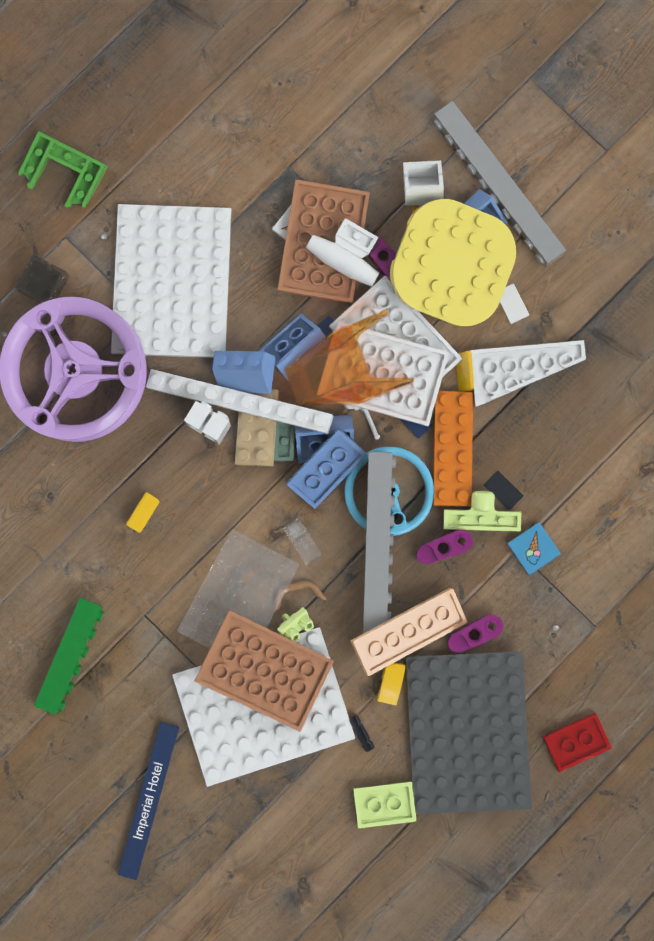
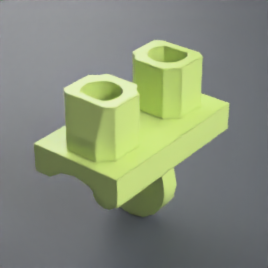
M302 607L291 616L287 614L282 615L284 622L280 624L277 631L280 635L297 642L301 637L299 632L302 629L309 632L314 628V625L309 618L307 610Z

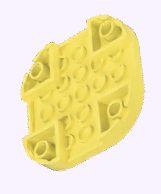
M438 199L420 206L408 219L407 228L396 257L392 260L390 280L396 296L409 308L451 325L472 326L485 321L498 307L515 263L516 245L509 228L498 218L455 200Z

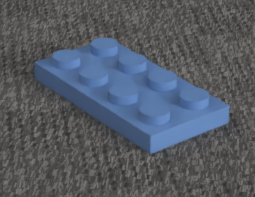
M338 428L286 482V485L316 509L366 457L367 452Z

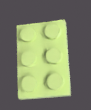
M411 781L353 788L358 828L416 821Z

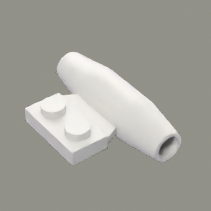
M346 218L335 235V243L313 235L306 246V249L323 263L353 280L372 286L379 275V272L362 259L369 255L378 237Z

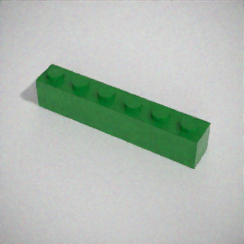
M83 598L79 599L34 707L53 715L63 712L67 703L64 701L67 694L70 695L74 687L72 683L73 678L78 676L82 666L79 664L82 658H86L89 652L88 643L90 640L93 641L97 633L95 629L96 624L102 621L105 614L102 611L103 606Z

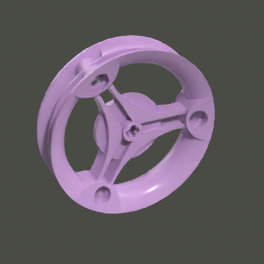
M81 297L56 298L43 302L29 310L10 330L0 356L1 387L12 411L25 425L34 431L63 441H90L103 437L119 428L137 408L146 384L147 364L145 353L133 328L120 315L105 305ZM50 315V322L44 324L43 319L45 316ZM83 315L102 322L116 334L126 354L120 362L104 361L100 359L97 352L89 345L79 341H70L60 325L65 316ZM54 329L57 330L63 342L58 346L50 334V331ZM38 331L44 333L50 347V354L46 359L44 368L49 388L40 406L32 407L25 397L21 386L20 361L26 344L32 335ZM133 366V375L127 376V368ZM74 367L77 371L73 373L70 369ZM102 367H119V375L102 374ZM121 380L125 386L121 397L113 408L92 422L80 425L61 424L57 418L59 411L69 399H78L89 395L101 381ZM57 393L60 395V398L52 411L47 410L48 405ZM46 414L47 421L41 424L40 416Z

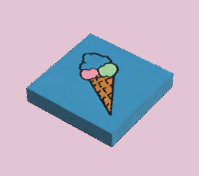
M540 522L507 543L528 576L561 554Z

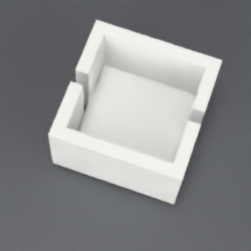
M441 161L403 162L405 206L424 205L430 201L444 199Z
M196 401L184 419L187 426L200 434L202 432L205 433V437L218 445L231 427L227 415L220 411L217 413L213 412L212 406L204 401L201 403Z

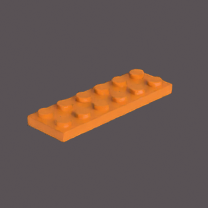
M438 391L434 405V499L432 506L471 507L473 392Z

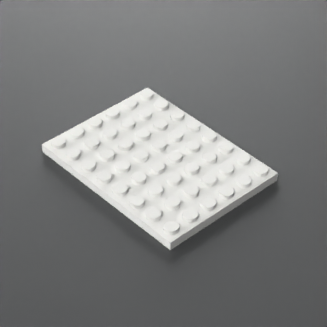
M118 204L113 311L133 328L143 346L145 356L214 358L215 351H226L231 208ZM112 331L111 354L125 355L126 353L121 341Z
M320 627L309 632L300 633L301 637L296 643L330 659ZM201 666L172 675L207 787L355 739L333 667H331L301 732L195 682L194 680Z

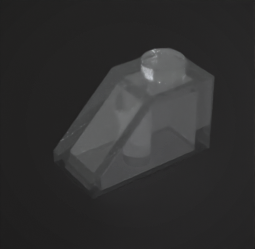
M299 518L283 528L305 565L322 556Z

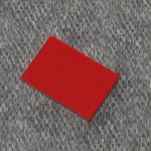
M596 713L542 736L559 773L612 749Z

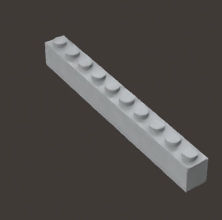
M451 101L436 112L433 118L434 126L437 130H442L445 134L446 142L450 146L453 145L455 147V152L459 159H464L469 172L477 176L483 190L486 189L495 203L499 205L505 219H509L513 224L512 228L516 234H521L524 238L525 246L529 250L532 249L538 263L547 267L564 255L566 251L564 246L455 103Z
M392 452L368 453L363 633L391 619V612L387 611V608L392 600V592H388V584L392 585V573H389V565H393V554L389 553V546H393V534H390V526L394 527V515H390L391 507H394L395 495H391V488H395V476H392V468H396V457H392Z

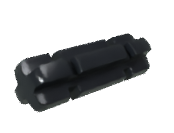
M359 716L351 717L349 722L351 726H354V731L360 742L363 743L364 750L366 752L373 750L375 746L369 740L370 737L363 724L360 723Z

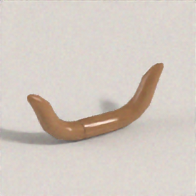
M300 581L291 583L278 590L275 595L273 612L278 611L281 606L282 597L287 592L309 588L321 600H326V597L318 585L313 582Z

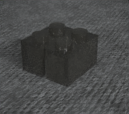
M32 254L15 285V289L41 304L58 298L70 276L65 270L53 264L50 265L47 261Z

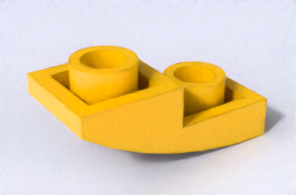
M394 662L384 668L381 677L382 683L377 696L378 702L397 705L405 672V664Z

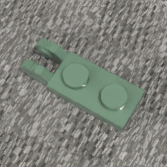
M276 422L274 461H294V425Z

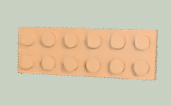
M448 588L350 641L365 674L370 676L468 622L453 588Z

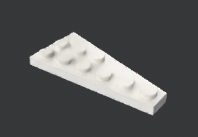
M584 340L470 350L472 353L475 408L586 360Z

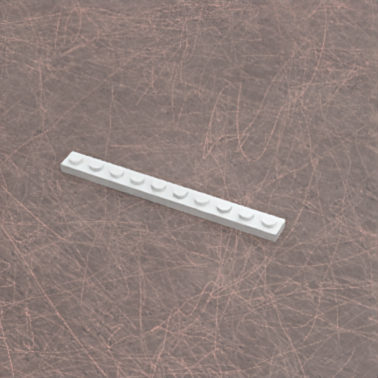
M153 369L150 371L146 388L199 402L204 401L214 406L325 434L329 433L333 415Z

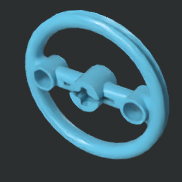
M380 447L369 451L392 452V455L410 461L421 473L425 483V500L417 516L410 522L406 521L405 515L400 509L397 499L400 493L398 485L395 483V488H391L394 489L391 495H395L394 507H391L390 515L400 514L402 522L398 525L394 523V527H390V534H393V536L402 535L413 530L424 521L433 504L434 484L430 471L418 456L403 448ZM369 452L347 475L345 483V500L348 510L354 520L364 529H366V519L361 515L354 502L353 486L358 472L368 462Z

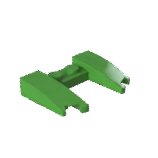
M38 131L18 172L19 176L24 174L30 182L27 184V187L33 189L51 158L80 173L65 203V207L71 208V204H82V207L86 208L108 166Z

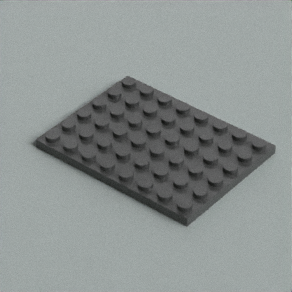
M523 651L406 657L415 813L532 809Z

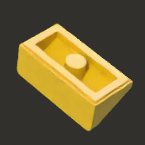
M471 351L459 353L463 359L456 365L459 392H467L474 389Z
M145 492L126 525L140 533L160 501L148 492Z

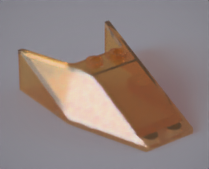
M388 309L333 331L285 368L297 405L361 404L413 385V378H372L358 342V337L379 320L389 316Z

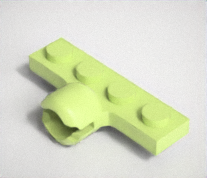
M475 491L472 493L470 509H444L443 529L521 531V511H497L494 508L495 495L492 492Z

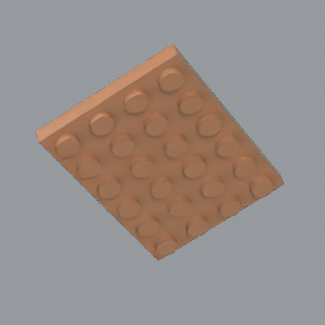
M295 179L278 292L353 303L356 280L323 263L306 249V246L313 235L335 243V235L345 218L364 229L370 192Z
M228 610L194 681L301 732L334 660Z

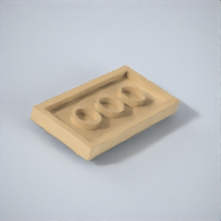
M271 390V394L253 395L278 401L279 391ZM239 412L235 465L274 466L277 421Z

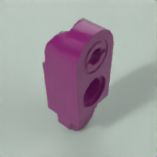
M378 237L368 257L380 273L390 280L392 260L395 259L397 253L381 237ZM379 254H386L388 259L381 261L378 258Z
M466 530L454 531L420 546L416 553V559L421 564L429 565L467 552L472 547L473 538ZM461 537L465 539L463 545L458 543V539ZM441 543L446 544L448 547V551L445 554L438 551V545Z
M485 615L450 635L448 647L454 652L461 653L489 641L502 633L503 622L496 615ZM493 622L495 624L494 630L488 628L489 623ZM472 629H476L479 632V637L476 640L469 638V632Z

